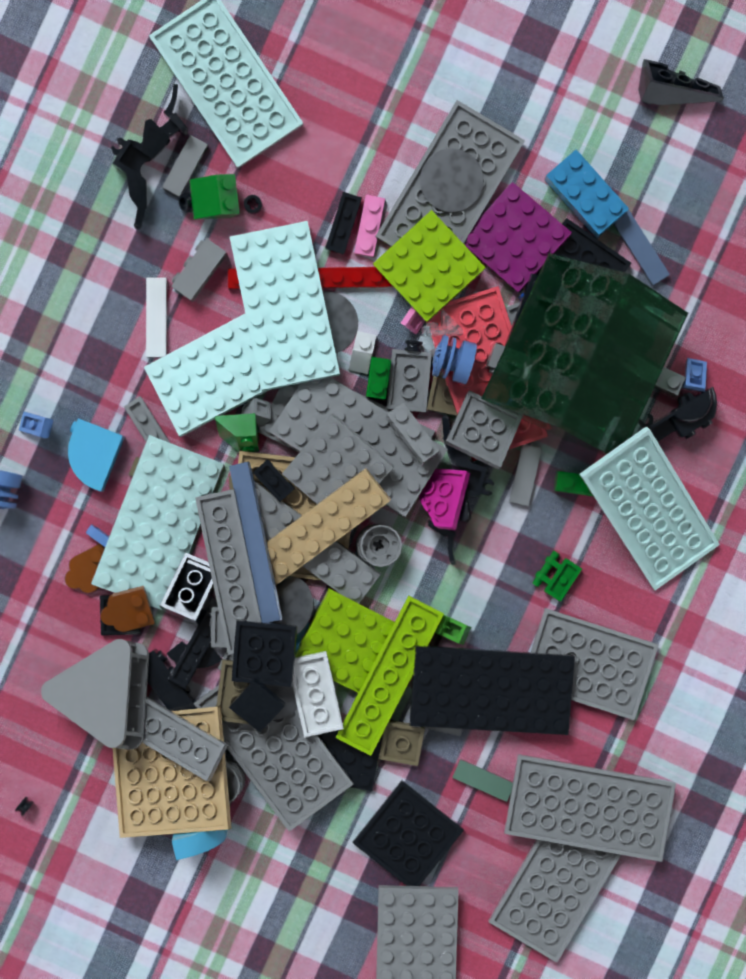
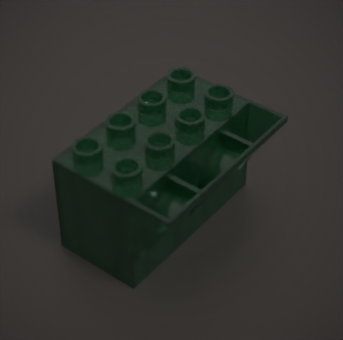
M549 253L481 399L543 428L565 441L602 455H607L631 438L688 316V312L631 274Z

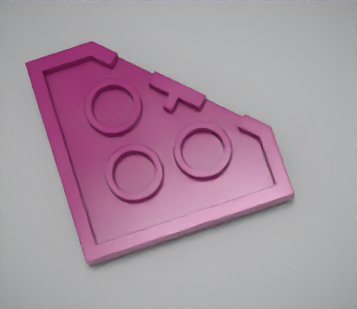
M435 469L418 496L425 511L430 515L434 526L438 529L456 530L470 476L469 472Z

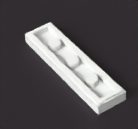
M146 278V357H165L167 355V278Z

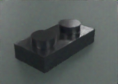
M269 459L253 472L279 502L295 489Z

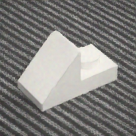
M357 331L348 370L368 374L377 335Z

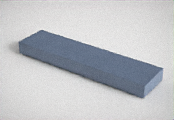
M628 210L614 226L653 286L670 274Z

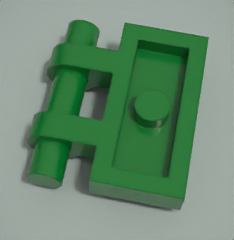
M553 550L551 555L547 556L544 560L546 562L541 570L536 572V578L532 584L539 587L542 581L547 583V586L543 591L561 602L582 568L567 558H564L561 564L558 563L556 560L560 554ZM553 566L557 570L553 577L550 579L546 575Z

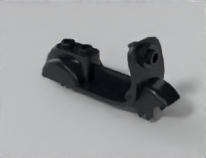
M710 387L705 392H701L696 396H693L691 393L683 394L681 398L678 397L677 408L656 421L648 413L646 415L649 418V422L645 424L640 418L638 419V424L644 428L647 426L657 442L674 431L679 438L685 437V439H688L696 434L694 430L702 427L704 429L713 423L712 419L715 418L717 411V397L714 387ZM613 438L612 442H606V447L611 452L629 438L621 441L619 438Z

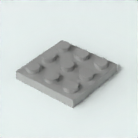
M469 390L445 444L499 470L523 416Z

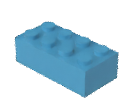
M577 149L545 177L546 183L596 239L629 210Z

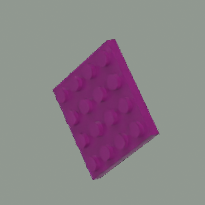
M512 182L478 219L464 245L517 293H520L527 285L530 274H537L572 235V232Z

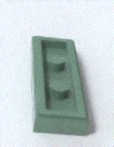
M462 759L459 760L452 778L506 802L511 794L512 781Z

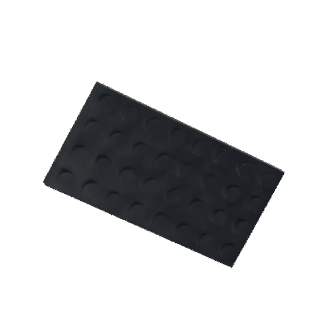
M415 645L409 725L568 735L575 656Z

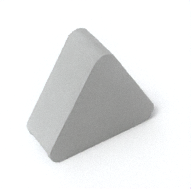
M116 639L45 682L41 689L42 698L105 746L134 750L141 745L144 735L149 651L141 643Z

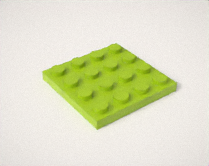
M432 210L373 263L374 267L416 310L426 323L486 269Z
M329 588L295 652V657L326 651L333 681L358 693L394 621Z

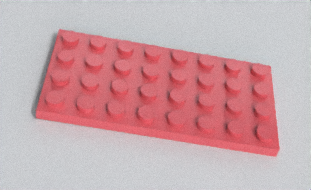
M499 286L450 301L427 322L435 350L443 335L449 336V346L452 338H456V348H460L464 340L477 344L473 367L467 383L454 382L452 371H449L445 379L456 413L458 414L464 398L470 390L523 416L509 449L548 437L533 389L526 386L527 382L520 380L519 383L510 381L505 374L501 373L500 376L489 373L490 369L486 368L493 345L497 343L505 346L512 327ZM471 457L472 462L477 460Z

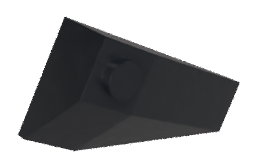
M647 59L643 60L638 91L641 101L646 104L670 105L723 101L724 99L721 87L701 78L691 79L685 75L686 72L681 70L679 73L668 69L669 65Z

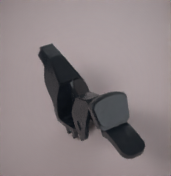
M173 84L171 101L163 112L168 121L162 127H159L152 119H148L145 121L141 143L117 138L118 144L122 145V148L116 149L114 146L111 148L113 154L116 155L112 164L127 176L129 196L137 207L134 223L136 230L142 228L147 209V181L141 175L142 165L154 160L169 144L170 138L178 132L184 136L188 134L186 125L176 113H173L177 101L178 84Z
M444 415L442 417V439L446 449H448L447 453L450 462L459 470L470 473L459 520L468 522L471 520L468 498L482 497V494L492 495L491 491L485 490V486L487 484L494 485V482L487 478L489 471L487 467L472 463L469 455L445 444L451 430V419L448 415ZM428 520L430 528L444 537L448 536L449 560L451 565H456L454 541L457 533L447 529H438L431 520Z

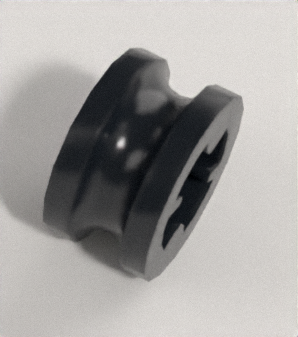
M249 195L244 200V207L248 213L256 214L261 210L262 202L258 196ZM252 199H255L258 204L257 208L254 207L255 209H251L250 205H248V202H252Z
M405 340L407 347L404 350L422 352L420 346L423 342Z
M26 796L15 811H20L23 817L34 802L28 801Z

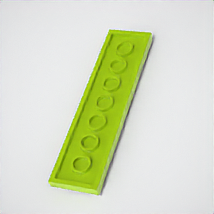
M408 595L343 721L344 729L339 730L336 735L337 739L370 756L372 755L413 676L415 645L428 646L444 615L443 612Z

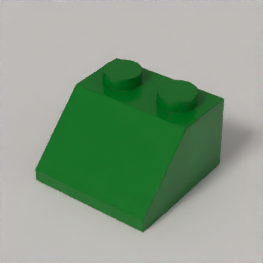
M235 174L211 175L189 180L194 220L232 218L240 214Z
M255 413L215 416L219 436L238 452L240 450L259 452V430Z

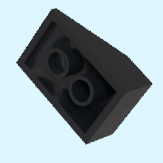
M185 552L160 604L164 612L200 626L214 592L209 562Z

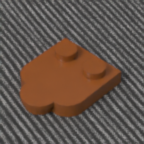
M98 544L70 560V570L65 575V583L68 587L73 589L80 588L85 593H91L100 588L92 585L91 582L105 549L103 545Z
M144 586L110 595L107 607L101 611L100 616L104 624L114 625L115 629L121 632L155 624Z

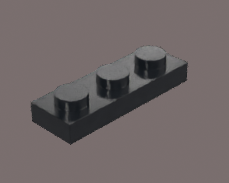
M346 192L342 193L325 247L326 250L342 255L345 254L362 197Z

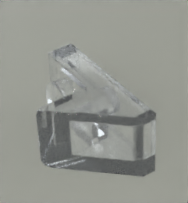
M442 310L441 326L434 322L426 323V326L421 328V336H462L463 329Z

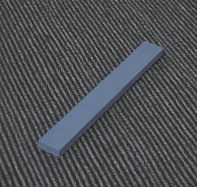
M250 462L231 465L229 469L236 493L261 621L269 623L282 620Z

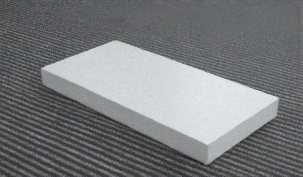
M322 651L295 657L293 690L304 738L344 729L327 652Z

